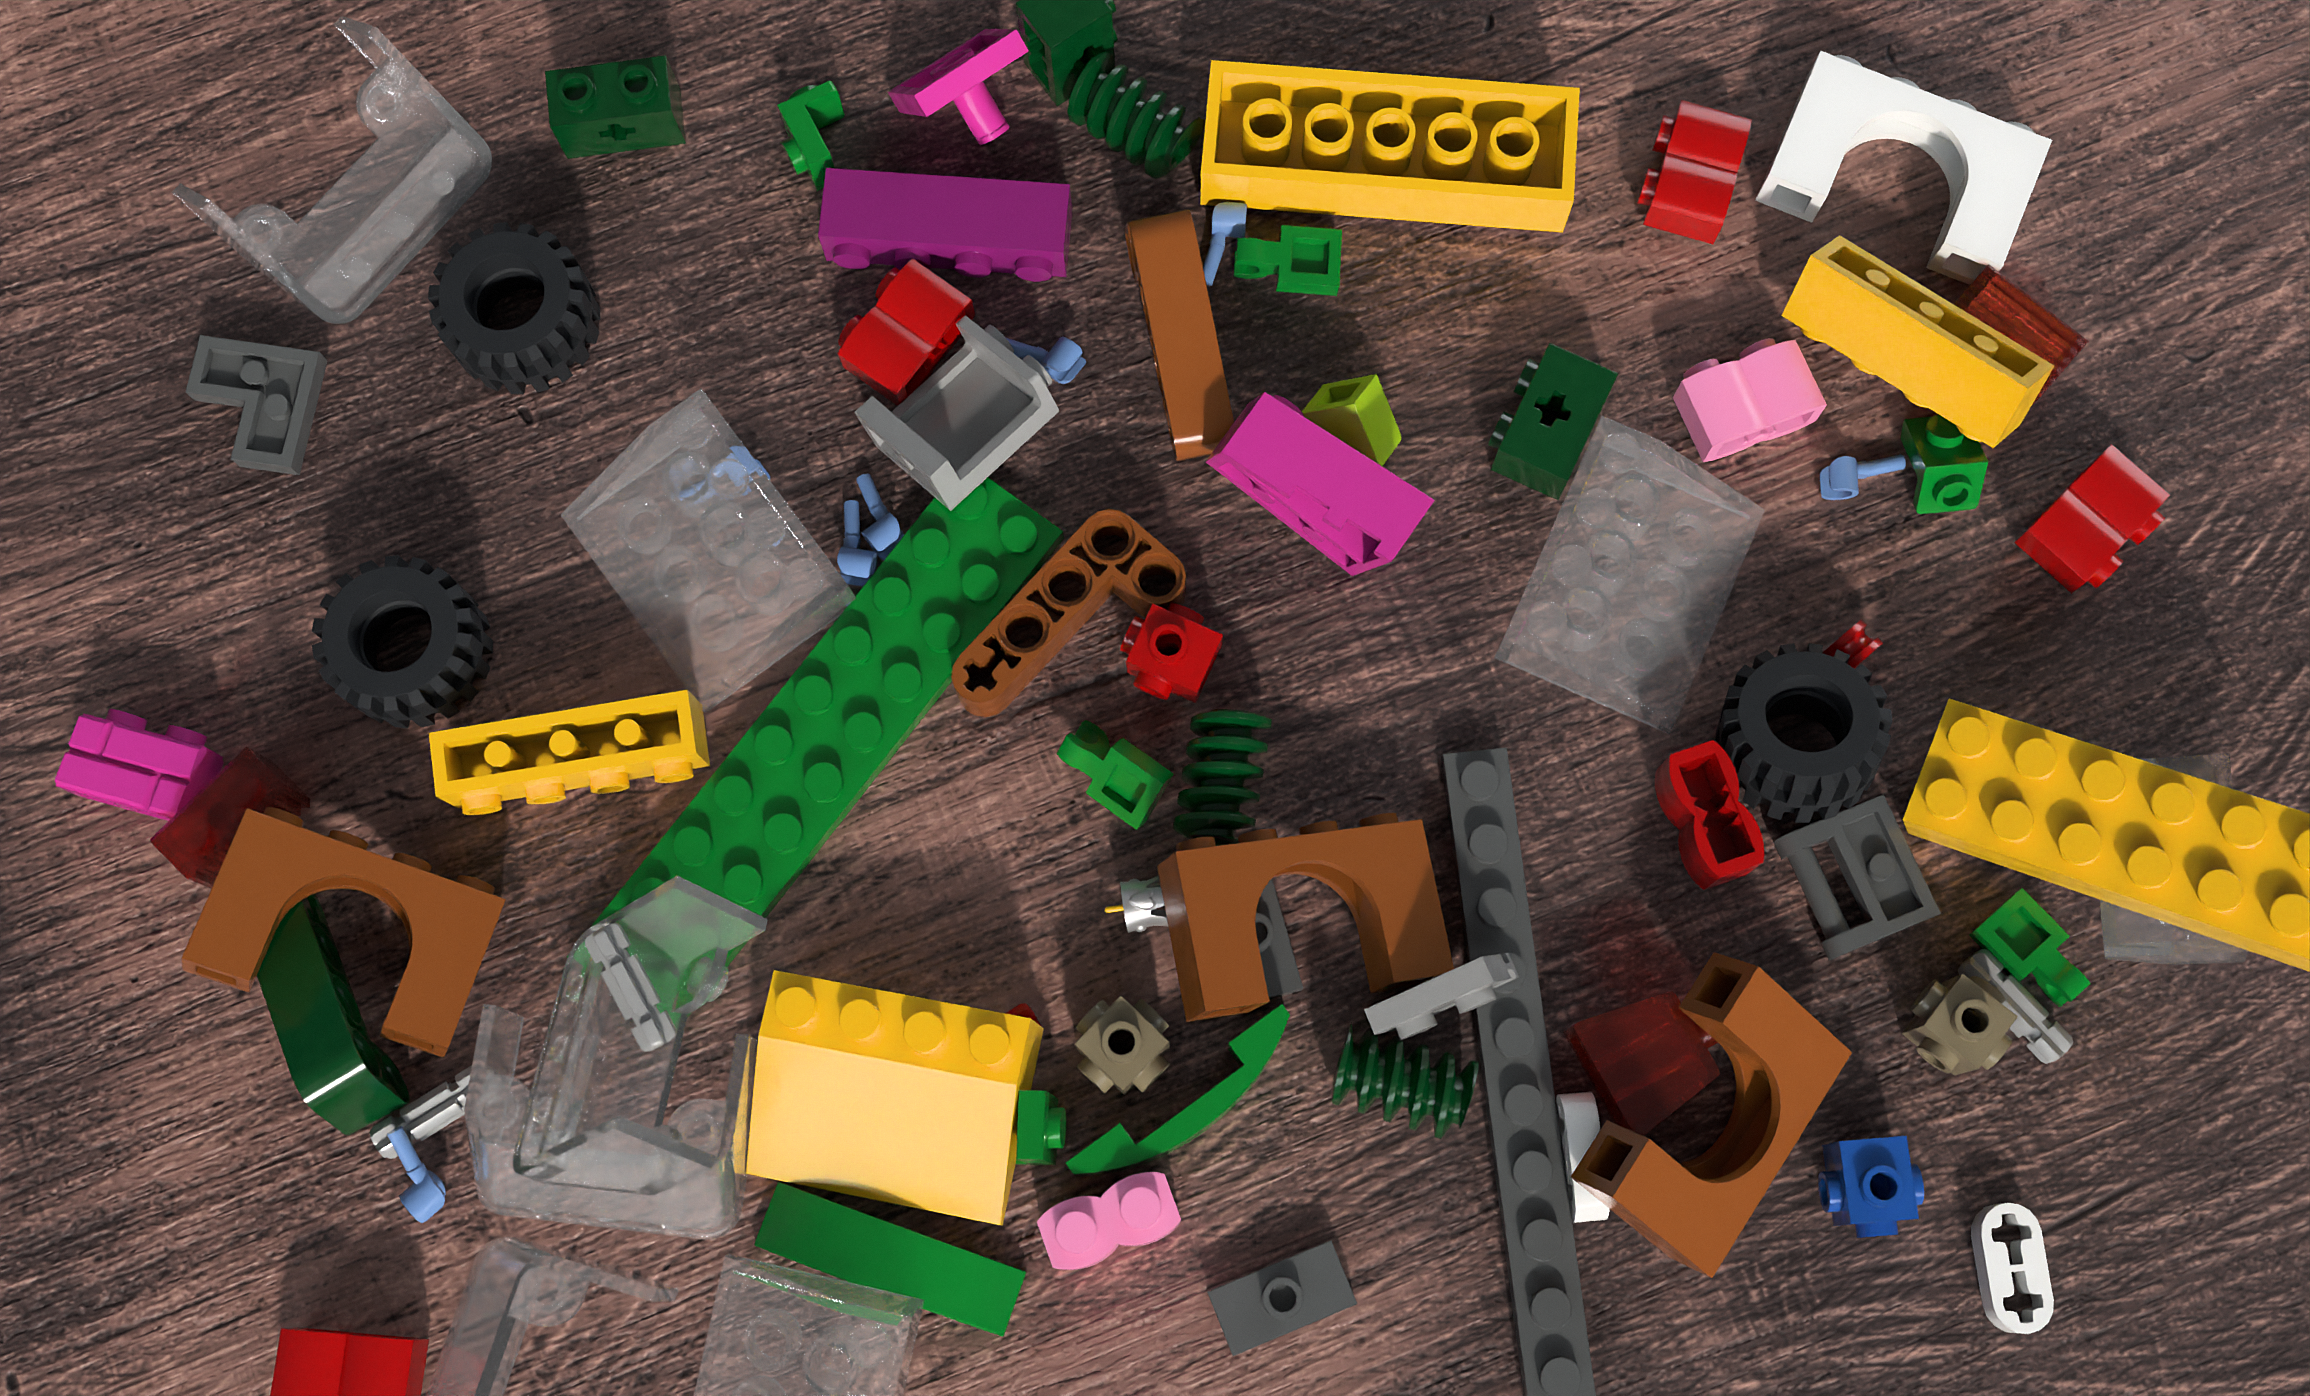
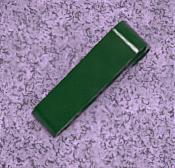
M312 894L292 907L279 923L260 966L257 978L291 1077L301 1097L315 1113L340 1132L349 1136L407 1105L410 1102V1095L404 1079L392 1059L370 1040L323 909L316 894Z

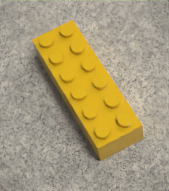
M1211 60L1201 165L1200 205L1216 206L1221 202L1245 203L1249 209L1563 233L1574 202L1580 88Z
M1950 698L1948 699L1902 819L1908 834L2310 972V813Z

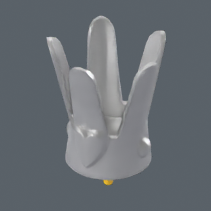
M1159 875L1147 881L1131 879L1129 882H1120L1123 904L1105 908L1106 913L1124 911L1128 933L1135 930L1142 932L1150 926L1168 927L1166 911L1156 909L1164 906L1161 885L1158 883L1160 882Z

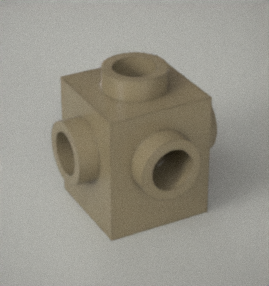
M1961 974L1942 983H1939L1937 980L1931 981L1911 1005L1910 1011L1915 1016L1901 1034L1918 1046L1916 1048L1918 1054L1929 1064L1942 1072L1959 1075L1979 1069L1981 1066L1986 1070L1993 1067L2012 1043V1039L2005 1033L2018 1016L2003 1005L2005 997L1992 984L1977 976L1968 978ZM1962 1017L1974 1026L1971 1032L1963 1026Z
M1122 996L1111 1006L1102 999L1076 1026V1029L1082 1036L1075 1043L1077 1051L1084 1057L1078 1063L1077 1068L1104 1094L1112 1086L1123 1096H1126L1135 1086L1143 1093L1170 1065L1163 1057L1170 1050V1044L1162 1035L1169 1025L1141 998L1134 1006L1129 1004ZM1127 1031L1133 1035L1135 1045L1128 1054L1118 1055L1109 1048V1040L1115 1032Z

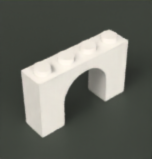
M1820 51L1805 80L1755 201L1812 223L1827 198L1842 159L1848 151L1859 144L1876 139H1896L1911 143L1927 152L1939 164L1946 176L1950 190V205L1947 217L1926 268L1984 290L2004 265L2052 140L2036 134L2030 127L2022 123L2005 122L1981 113L1965 101L1947 100L1919 89L1914 82L1900 77L1890 78L1864 68L1851 57L1844 55L1833 56Z

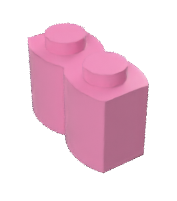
M1773 338L1764 339L1744 349L1739 355L1740 360L1719 364L1717 359H1709L1694 365L1683 374L1684 380L1681 381L1673 400L1703 462L1720 459L1744 450L1758 442L1781 437L1799 430L1818 419L1827 404L1796 340L1776 344Z
M1144 1172L1118 1181L1101 1198L1081 1196L1060 1202L1047 1210L1038 1219L1037 1225L1052 1267L1061 1270H1078L1103 1261L1119 1245L1142 1246L1164 1238L1180 1224L1181 1217L1165 1174Z

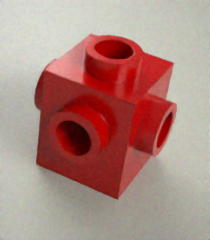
M1152 603L1145 620L1137 616L1133 618L1123 639L1120 651L1129 654L1126 660L1127 673L1136 677L1133 682L1135 687L1160 699L1168 700L1170 693H1174L1196 703L1222 648L1223 634L1203 626L1204 617L1185 606L1170 603L1166 610ZM1166 647H1172L1178 652L1167 656L1159 651Z

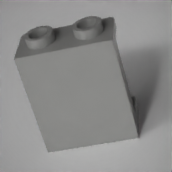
M966 315L956 323L965 340L964 346L892 412L873 396L854 412L876 447L950 511L1059 412L1048 390L1053 381L1044 367L1030 355L1025 356L1021 360L1014 354L1013 347L998 329L990 324L985 329H982Z

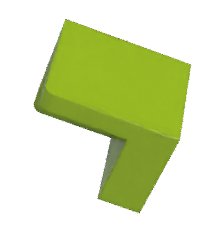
M1377 374L1323 384L1302 411L1305 418L1381 466L1385 464L1401 441V433Z

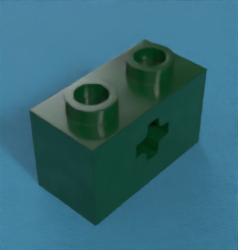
M1019 0L1016 2L1020 36L1029 50L1023 55V62L1056 106L1070 99L1080 73L1098 53L1105 51L1110 54L1105 73L1108 74L1115 68L1114 43L1118 41V38L1113 28L1112 14L1116 12L1113 0Z
M666 55L545 71L549 124L567 159L686 144L681 90Z
M1549 343L1540 363L1529 358L1513 391L1522 396L1523 399L1515 415L1503 411L1489 440L1488 446L1498 450L1491 470L1559 501L1619 373L1552 343ZM1546 412L1557 417L1551 427L1540 423Z

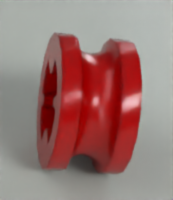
M1861 619L1822 654L1834 657L1838 649L1850 655L1847 664L1855 669L1884 642L1879 637H1868L1865 633L1867 624Z

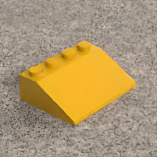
M774 970L758 1035L746 1174L1003 1226L1016 1164L1019 1090H1031L1044 1028L1031 1018Z

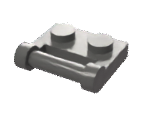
M1884 795L1844 810L1835 817L1826 820L1822 819L1773 841L1781 860L1788 858L1826 938L1825 941L1821 942V945L1829 961L1941 914ZM1825 841L1828 842L1866 922L1853 929H1850L1812 849L1813 846Z

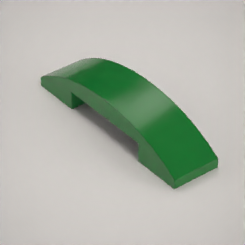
M1283 1004L1228 1043L1227 1050L1241 1068L1137 1144L1134 1143L1124 1127L1119 1123L1066 1162L1071 1172L1076 1177L1098 1176L1137 1167L1167 1155L1209 1129L1242 1099L1269 1063L1281 1040L1290 1016Z
M781 1182L777 1183L754 1246L826 1274L1004 1337L1027 1273L1026 1271Z

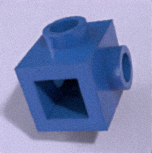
M1907 1136L1838 1141L1822 1145L1826 1171L1819 1173L1818 1191L1823 1210L1826 1213L1832 1212L1833 1226L1855 1224L1857 1238L1899 1235L1897 1221L1919 1219L1917 1205H1922L1924 1201V1183L1917 1164H1911Z

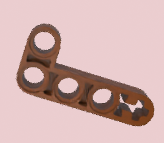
M1187 209L1128 221L1125 227L1127 250L1135 283L1139 285L1175 460L1181 461L1210 455L1233 425L1234 419L1191 212Z
M1113 509L1096 512L1083 523L959 655L953 665L951 677L960 703L966 711L975 716L990 717L1002 712L1113 593L1144 618H1146L1152 603L1166 610L1170 603L1183 606L1186 596V574L1183 564L1177 556L1127 514ZM1108 535L1119 536L1128 544L1124 551L1114 556L1102 555L1095 550L1094 546L1098 540ZM1153 575L1166 576L1175 584L1171 592L1160 597L1146 594L1140 586L1145 579ZM1065 580L1078 581L1085 587L1082 596L1071 602H1063L1054 598L1052 591L1057 584ZM1033 625L1039 628L1043 634L1039 642L1034 646L1019 648L1009 641L1012 632L1019 626ZM996 650H999L1004 658L999 664L995 654ZM976 674L984 679L992 674L995 687L990 691L983 686H979L974 690L970 679Z

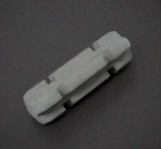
M617 922L608 924L591 933L585 939V946L595 964L602 961L606 970L600 974L625 1021L630 1018L633 1019L636 1027L632 1028L631 1032L640 1049L644 1052L652 1051L671 1041L677 1035V1029L667 1010L662 1013L659 1012L656 1004L661 1002V999L637 954L631 957L628 954L626 948L631 943L622 926Z
M1981 949L1969 956L1959 967V975L1964 974L1968 978L1971 976L1982 978L2005 997L2003 1005L2018 1016L2009 1029L2018 1038L2024 1036L2029 1040L2026 1046L2041 1062L2048 1064L2062 1057L2073 1044V1039L2057 1021L2052 1024L2046 1019L2049 1015L2048 1011L2012 974L2007 977L2001 972L2004 968L2003 964L1989 950Z
M473 1064L455 1075L456 1082L453 1084H448L445 1081L400 1109V1117L393 1118L389 1116L376 1124L370 1130V1137L375 1148L384 1158H396L398 1155L387 1136V1133L402 1126L413 1146L412 1140L420 1138L423 1141L468 1113V1105H475L477 1107L492 1098L498 1090L490 1072L483 1065Z

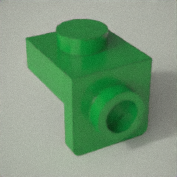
M827 81L819 86L808 85L795 91L787 101L777 105L789 136L788 139L781 141L788 160L797 175L805 171L808 172L817 191L824 188L826 168H835L831 154L818 130L845 116L839 93L833 81Z
M1941 415L1904 419L1900 439L1918 478L1913 499L1916 512L1918 514L1975 509L1979 504L1989 462L1979 441L1964 436L1955 424Z
M1019 1090L1015 1165H1056L1057 1148L1063 1149L1065 1146L1066 1112L1064 1108H1058L1059 1099L1047 1091Z

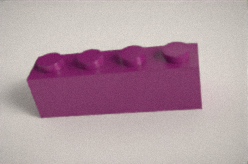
M826 168L818 238L826 260L834 261L835 264L848 269H864L869 264L894 265L901 270L911 259H915L929 270L930 268L954 269L961 275L976 278L988 276L991 272L1013 273L1021 279L1034 282L1046 281L1052 276L1066 277L1073 211L1070 184Z

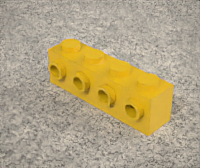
M1840 235L1810 255L1781 315L1799 326L1801 332L1808 338L1826 343L1850 358L1853 365L1859 370L1871 375H1877L1901 390L1904 396L1913 404L1933 410L1955 424L1964 436L1975 441L1984 442L1992 448L1996 447L2020 426L2054 368L2053 364Z
M688 690L429 733L435 795L456 808H462V813L465 815H482L502 810L501 801L526 797L528 804L554 803L566 799L565 790L589 786L591 793L595 794L619 792L630 788L629 780L654 776L657 783L679 782L693 778V769L710 766L702 704Z

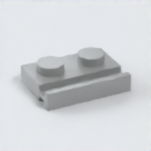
M1509 953L1482 956L1366 1008L1364 1011L1374 1035L1397 1030L1400 1039L1403 1040L1438 1025L1434 1015L1456 1006L1459 1014H1462L1495 1000L1497 997L1493 989L1519 978Z

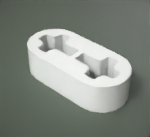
M1592 1092L1558 1094L1556 1097V1109L1572 1222L1607 1220L1609 1208L1571 1178L1574 1170L1600 1131L1595 1097Z
M1999 1203L1984 1207L1976 1214L1971 1225V1240L1985 1314L1995 1327L2005 1332L2030 1334L2039 1331L2049 1323L2054 1305L2044 1241L2039 1222L2029 1209L2019 1204ZM2002 1215H2004L2007 1225L2018 1226L2021 1232L2020 1239L2010 1242L2012 1264H2010L2005 1243L1994 1242L1991 1235L1992 1228L2002 1226ZM2011 1272H2014L2018 1292L2030 1294L2032 1298V1308L2022 1310L2021 1322L2017 1312L2005 1311L2003 1305V1297H2010L2014 1294Z

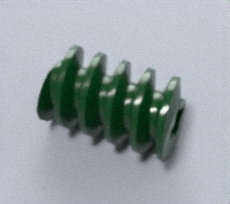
M1105 51L1098 53L1087 63L1074 85L1067 110L1069 120L1078 126L1087 124L1088 133L1097 139L1106 137L1107 147L1117 153L1125 151L1126 160L1135 166L1144 164L1145 173L1154 179L1164 177L1176 168L1192 151L1204 129L1205 120L1197 117L1186 128L1183 127L1181 124L1186 113L1185 106L1179 103L1167 114H1164L1162 110L1167 98L1166 93L1159 90L1147 101L1144 100L1143 96L1147 89L1148 81L1140 76L1128 87H1125L1124 83L1129 68L1120 63L1107 74L1105 70L1110 54Z
M1214 709L1210 712L1196 714L1191 718L1190 730L1200 738L1187 742L1186 755L1197 763H1191L1183 767L1181 779L1194 788L1184 789L1178 793L1177 804L1190 813L1180 814L1174 818L1173 829L1188 839L1214 837L1216 846L1238 843V838L1235 837L1236 830L1255 827L1256 819L1240 812L1239 809L1240 805L1259 802L1260 794L1244 787L1243 784L1244 780L1263 777L1264 769L1247 760L1248 755L1267 753L1268 744L1251 735L1252 730L1271 728L1272 719L1248 711Z
M1351 1022L1332 1081V1104L1340 1106L1352 1090L1357 1093L1358 1113L1365 1114L1374 1101L1380 1099L1382 1100L1383 1121L1390 1123L1399 1110L1404 1107L1408 1109L1410 1130L1416 1131L1426 1116L1429 1115L1433 1117L1435 1138L1442 1139L1453 1123L1459 1125L1460 1129L1464 1122L1473 1095L1479 1062L1469 1061L1457 1076L1453 1054L1444 1053L1432 1068L1430 1067L1428 1046L1418 1045L1410 1057L1404 1059V1045L1400 1037L1394 1036L1383 1051H1380L1378 1048V1034L1374 1035L1372 1028L1367 1029L1357 1043L1353 1042Z

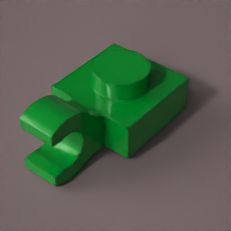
M1281 225L1279 242L1265 241L1257 238H1238L1233 276L1242 279H1258L1277 274L1276 292L1337 296L1340 287L1342 230Z
M1087 720L1081 723L1075 735L1072 733L1066 735L1057 752L1062 761L1073 768L1079 769L1093 779L1085 792L1087 795L1136 830L1148 820L1174 775L1123 737L1110 747L1109 739L1105 732Z
M2023 888L2010 896L1969 934L1982 949L1989 950L2003 964L2004 968L2002 970L2008 976L2012 974L2018 981H2021L2032 972L2040 989L2058 1007H2061L2067 1001L2071 1002L2091 984L2085 975L2057 950L2070 936Z

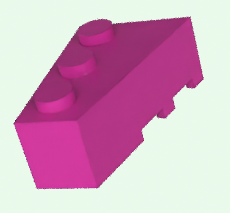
M1266 392L1246 405L1206 460L1207 464L1351 576L1392 562L1435 501L1305 418L1301 410L1289 400L1278 395L1272 397Z

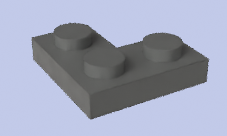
M200 335L185 392L195 401L243 408L231 455V460L239 467L300 475L328 361L317 351Z

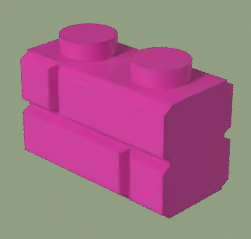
M109 709L105 719L85 713L78 717L68 743L70 749L68 752H65L55 777L56 787L79 797L195 829L201 826L211 799L210 791L214 790L224 763L223 756L204 746L207 736L174 725L168 726L165 735L145 730L148 723L146 719L116 709Z

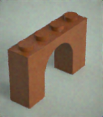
M266 807L262 814L247 808L181 958L183 971L250 992L274 933L283 917L292 907L304 898L325 890L353 889L362 891L380 899L394 911L404 927L409 947L407 967L383 1024L380 1037L444 1058L506 899L493 895L495 888L480 879L459 875L456 881H452L430 873L432 866L420 858L404 853H395L393 858L390 859L367 851L369 844L352 834L331 830L327 837L302 828L304 821L287 811Z
M1383 813L1359 820L1360 827L1339 830L1337 821H1322L1299 828L1300 835L1278 838L1276 829H1261L1239 835L1237 844L1216 846L1214 837H1200L1177 843L1175 845L1176 852L1161 862L1157 869L1186 1022L1248 1013L1270 1002L1257 940L1255 917L1258 901L1265 886L1272 878L1281 875L1296 874L1315 878L1330 886L1342 897L1356 922L1371 993L1415 987L1453 970V961L1422 819L1398 822L1397 813Z
M1713 952L1678 1008L1724 1048L1733 1065L1736 1080L1735 1102L1731 1117L1723 1133L1713 1146L1702 1155L1693 1160L1678 1163L1651 1139L1606 1120L1571 1175L1574 1181L1668 1257L1710 1278H1713L1852 1054L1842 1042L1759 966Z

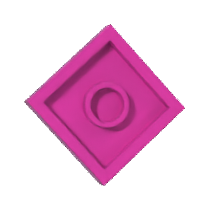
M984 29L888 91V94L900 113L928 117L946 104L954 101L978 144L983 145L999 137L1010 128L983 81L1029 50L1017 29Z

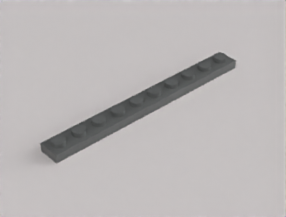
M1507 747L1447 753L1441 757V766L1467 963L1482 956L1509 953L1519 978L1494 988L1493 990L1497 998L1473 1010L1524 1396H1596Z

